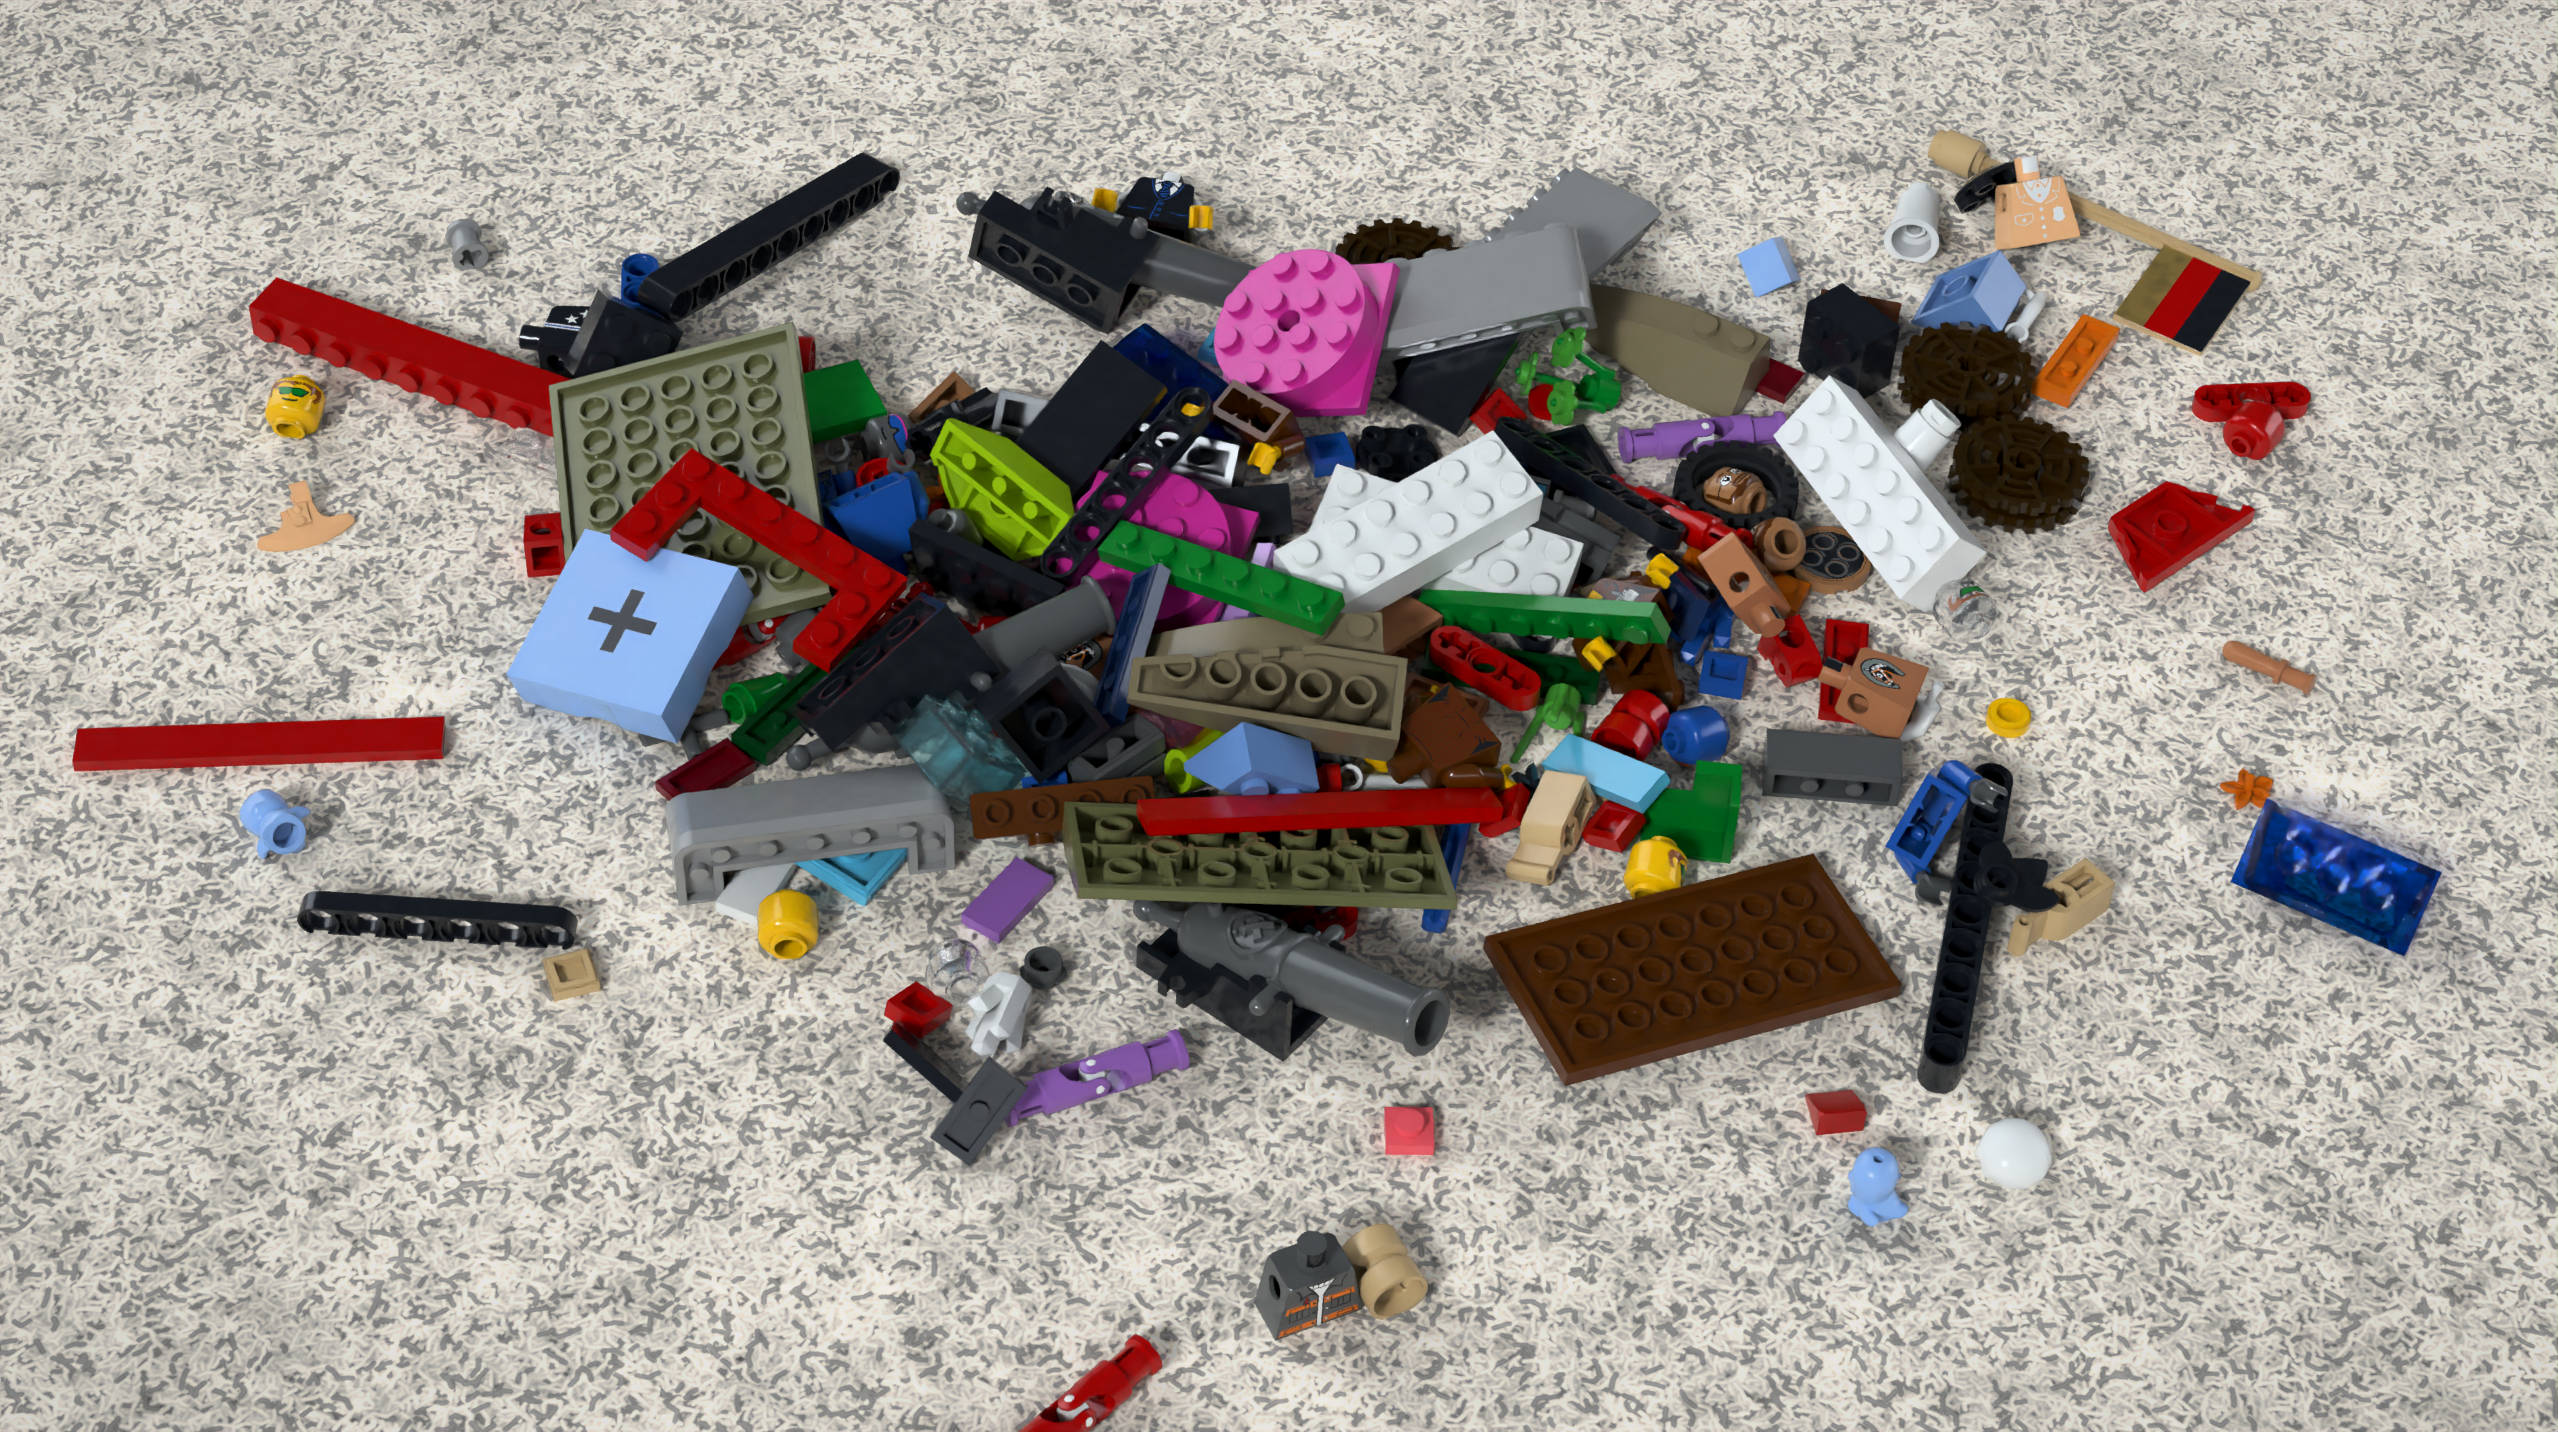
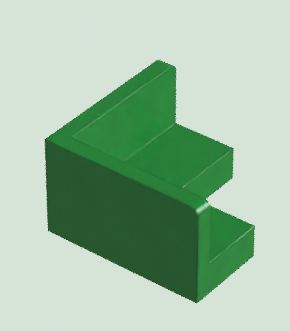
M1697 760L1692 791L1665 788L1643 813L1646 823L1641 828L1640 841L1651 839L1654 836H1664L1675 841L1677 847L1685 853L1687 859L1730 864L1740 809L1742 765Z

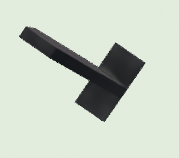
M895 1021L886 1031L883 1038L884 1043L954 1103L933 1130L930 1138L970 1166L1027 1090L1028 1084L990 1056H988L968 1083L928 1045Z

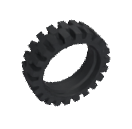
M1731 440L1729 447H1725L1723 441H1716L1713 443L1712 449L1707 444L1699 446L1697 453L1692 450L1687 454L1686 460L1682 459L1676 471L1672 498L1686 504L1690 510L1704 511L1721 518L1724 524L1731 528L1750 530L1756 524L1774 517L1788 518L1794 522L1799 497V481L1797 477H1794V469L1791 465L1785 466V459L1780 455L1772 459L1773 451L1766 447L1758 452L1756 451L1757 444L1748 442L1746 448L1740 447V441ZM1733 467L1757 475L1762 480L1764 487L1771 491L1776 503L1765 511L1753 514H1730L1705 503L1699 498L1695 489L1700 483L1712 477L1721 468Z

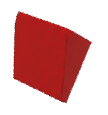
M1853 1090L1805 1095L1816 1135L1863 1131L1867 1112L1865 1105Z

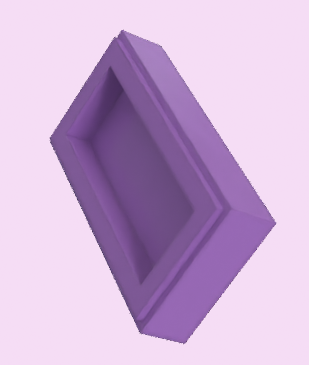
M1016 857L961 913V923L1000 944L1054 887V877Z

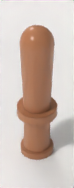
M2232 640L2223 646L2222 653L2228 661L2272 677L2273 683L2277 685L2280 682H2284L2302 690L2306 695L2310 694L2315 685L2317 675H2309L2291 667L2290 661L2282 659L2280 662L2239 641Z

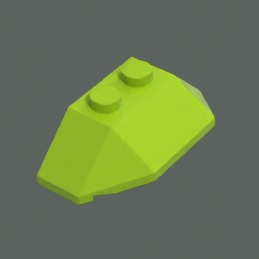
M953 418L946 420L930 456L934 466H938L941 484L951 508L965 511L980 530L983 537L1011 560L1018 561L1042 555L1043 551L1075 515L1069 486L1010 439Z

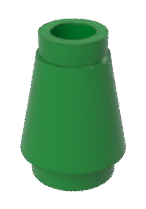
M775 672L732 683L728 691L722 696L723 708L727 711L731 721L736 724H742L779 692L788 681L782 673Z

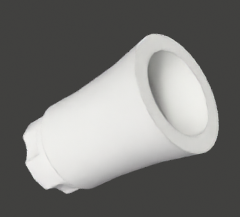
M1911 183L1910 187L1902 192L1898 199L1894 217L1884 234V246L1893 258L1924 263L1934 257L1938 251L1940 197L1938 191L1930 188L1927 183Z
M1933 399L1929 400L1922 409L1918 408L1892 435L1924 473L1938 454L1952 440L1951 436L1961 426V423L1942 403Z

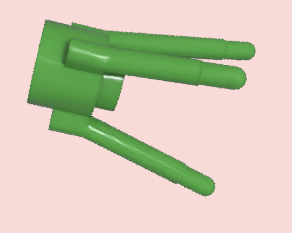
M1560 683L1549 688L1544 704L1537 707L1535 717L1511 756V763L1516 764L1519 762L1543 722H1546L1549 727L1556 730H1563L1571 726L1573 727V735L1583 738L1585 714L1579 711L1581 695L1575 687Z

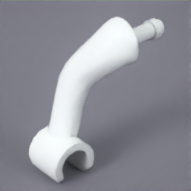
M2027 285L2022 294L2029 299L2017 321L2008 324L2004 330L2007 333L2006 339H2015L2022 344L2021 351L2029 335L2028 328L2044 308L2047 298L2044 291L2034 294Z
M1941 681L1934 682L1928 696L1919 695L1917 697L1911 721L1905 725L1900 737L1902 743L1922 737L1930 728L1940 710V706L1935 700L1944 689V684Z
M1346 764L1340 768L1341 773L1349 772L1355 778V784L1342 788V792L1355 791L1357 789L1401 790L1429 788L1418 777H1413L1403 784H1398L1391 775L1362 774L1361 770L1353 764Z

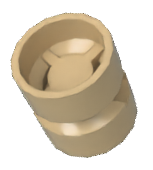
M1384 1223L1366 1227L1354 1234L1343 1245L1342 1249L1355 1271L1359 1295L1373 1318L1383 1320L1413 1309L1425 1296L1428 1283L1413 1258L1407 1256L1409 1251L1394 1226Z

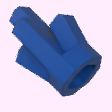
M1720 595L1717 601L1710 602L1693 642L1679 638L1671 629L1668 637L1680 644L1685 641L1680 650L1679 662L1694 667L1695 664L1700 662L1712 639L1714 648L1729 649L1731 627L1736 619V614L1722 595Z

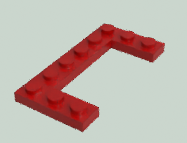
M690 448L611 528L610 540L647 562L699 508H702L838 590L839 592L793 640V652L827 673H830L907 589L908 578L693 448Z

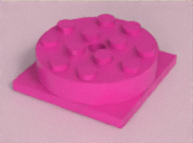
M1303 249L1280 253L1255 270H1249L1248 275L1226 297L1216 324L1214 349L1217 362L1223 371L1216 400L1235 379L1290 409L1295 417L1366 415L1400 269L1394 262L1351 265L1335 253L1318 249Z
M1098 471L1090 491L1073 506L1075 513L1109 473ZM1152 471L1131 472L1129 475L1136 479H1142L1147 477ZM1168 473L1128 522L1244 560L1260 523V516L1258 512L1217 502L1208 491L1194 481L1177 474ZM1111 495L1104 500L1103 507L1108 510L1120 509L1125 504L1126 498L1121 495ZM1086 526L1078 531L1076 538L1082 542H1089L1098 536L1100 530L1093 526ZM1098 556L1082 577L1090 575L1098 582L1114 610L1118 624L1132 576L1137 573L1101 562L1100 556ZM1067 558L1057 559L1058 565L1054 573L1062 574L1071 569L1073 562ZM1081 578L1072 586L1067 587L1066 591L1081 585ZM1167 584L1152 635L1218 622L1226 603Z

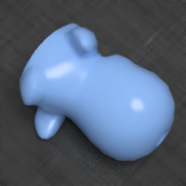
M261 789L252 793L243 802L239 811V818L247 831L260 837L257 844V852L263 860L267 857L269 851L278 854L299 853L304 849L306 845V829L302 818L308 816L311 810L304 806L288 808L287 803L280 794L270 789Z
M1879 1147L1865 1149L1858 1155L1853 1169L1848 1173L1850 1188L1853 1193L1848 1201V1208L1854 1215L1860 1217L1867 1226L1874 1227L1879 1222L1902 1218L1906 1215L1908 1206L1900 1200L1894 1189L1897 1181L1901 1178L1896 1156L1888 1150Z

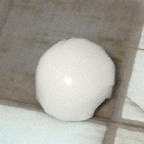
M2004 1118L1989 1126L1974 1152V1156L1978 1157L1983 1175L2008 1189L2025 1190L2041 1182L2052 1164V1154L2048 1139L2034 1123L2022 1118Z

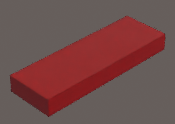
M1826 618L1822 668L1828 656L1853 666L1860 648H1868L1869 624ZM1820 682L1818 719L1856 724L1837 714L1834 710L1842 691Z

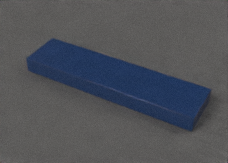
M1160 563L1132 576L1093 700V704L1111 728L1125 722L1130 705L1126 702L1132 659L1145 657L1171 570Z

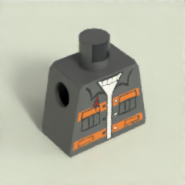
M1317 1231L1304 1232L1299 1236L1297 1244L1272 1252L1267 1257L1254 1304L1275 1341L1362 1310L1355 1271L1334 1234H1322Z

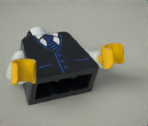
M1166 172L1162 175L1161 179L1141 177L1132 189H1128L1120 195L1113 190L1105 188H1095L1092 206L1125 216L1132 221L1138 217L1144 218L1148 222L1149 230L1191 244L1192 229L1198 234H1206L1213 230L1214 208L1203 205L1201 201L1194 199V187L1191 184L1184 183L1183 178L1175 172Z

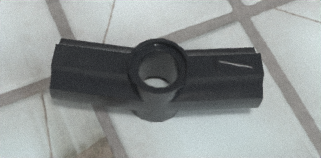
M985 387L962 400H954L925 415L926 419L908 429V438L904 443L906 449L912 450L915 457L920 458L923 462L930 460V453L946 420L950 418L984 430L993 424L999 394L993 393Z

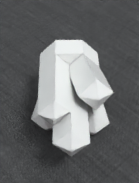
M1000 971L988 977L983 989L967 1002L975 1016L965 1032L973 1041L970 1048L981 1059L995 1054L997 1048L1007 1055L1021 1049L1025 1017L1031 1005L1032 987L1019 975Z

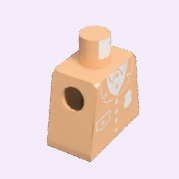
M2037 155L2015 158L2014 165L2017 182L1997 185L1995 190V246L1997 250L2080 237V230L2062 176L2041 178Z

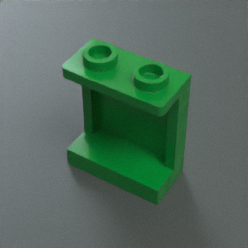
M858 359L803 374L813 444L863 431L869 419L887 415L885 406Z

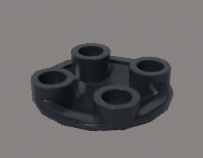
M2014 161L1988 167L1968 180L1954 198L1961 214L1974 210L1982 203V200L1991 198L1992 202L1995 203L1997 185L2017 182Z
M1410 424L1404 428L1390 427L1384 429L1374 425L1367 426L1362 430L1361 440L1356 445V459L1362 469L1370 475L1375 476L1376 474L1378 477L1387 480L1393 475L1395 480L1399 482L1438 461V452L1433 443L1427 439V430L1416 424Z

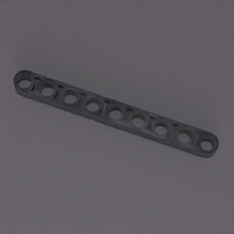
M859 153L650 273L639 287L637 295L639 304L672 322L682 321L877 206L885 199L883 196L886 193L896 190L900 179L899 170L867 153Z
M1996 763L1981 764L1974 771L2008 791L2007 796L1999 793L1995 797L1993 807L1998 810L1997 813H1992L1972 803L1970 796L1966 802L1917 1069L1919 1083L1926 1090L1933 1093L1944 1094L1953 1091L1957 1087L1967 1052L1992 905L1983 902L1975 894L1973 880L1976 873L1980 870L1978 857L1983 847L1997 840L2003 841L2013 786L2011 772L2004 766Z

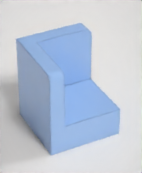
M1782 236L1771 238L1737 254L1756 297L1763 296L1787 284L1801 280Z

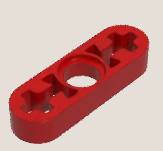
M2296 382L2204 385L2195 391L2191 410L2196 417L2203 421L2226 422L2244 404L2241 400L2249 399L2272 405L2278 410L2282 419H2297L2306 414L2311 394L2305 386Z
M1442 626L1431 634L1429 657L1436 666L1511 710L1528 711L1538 704L1541 679L1535 671L1459 627ZM1486 663L1494 666L1496 670L1491 673H1481L1475 670L1474 666Z

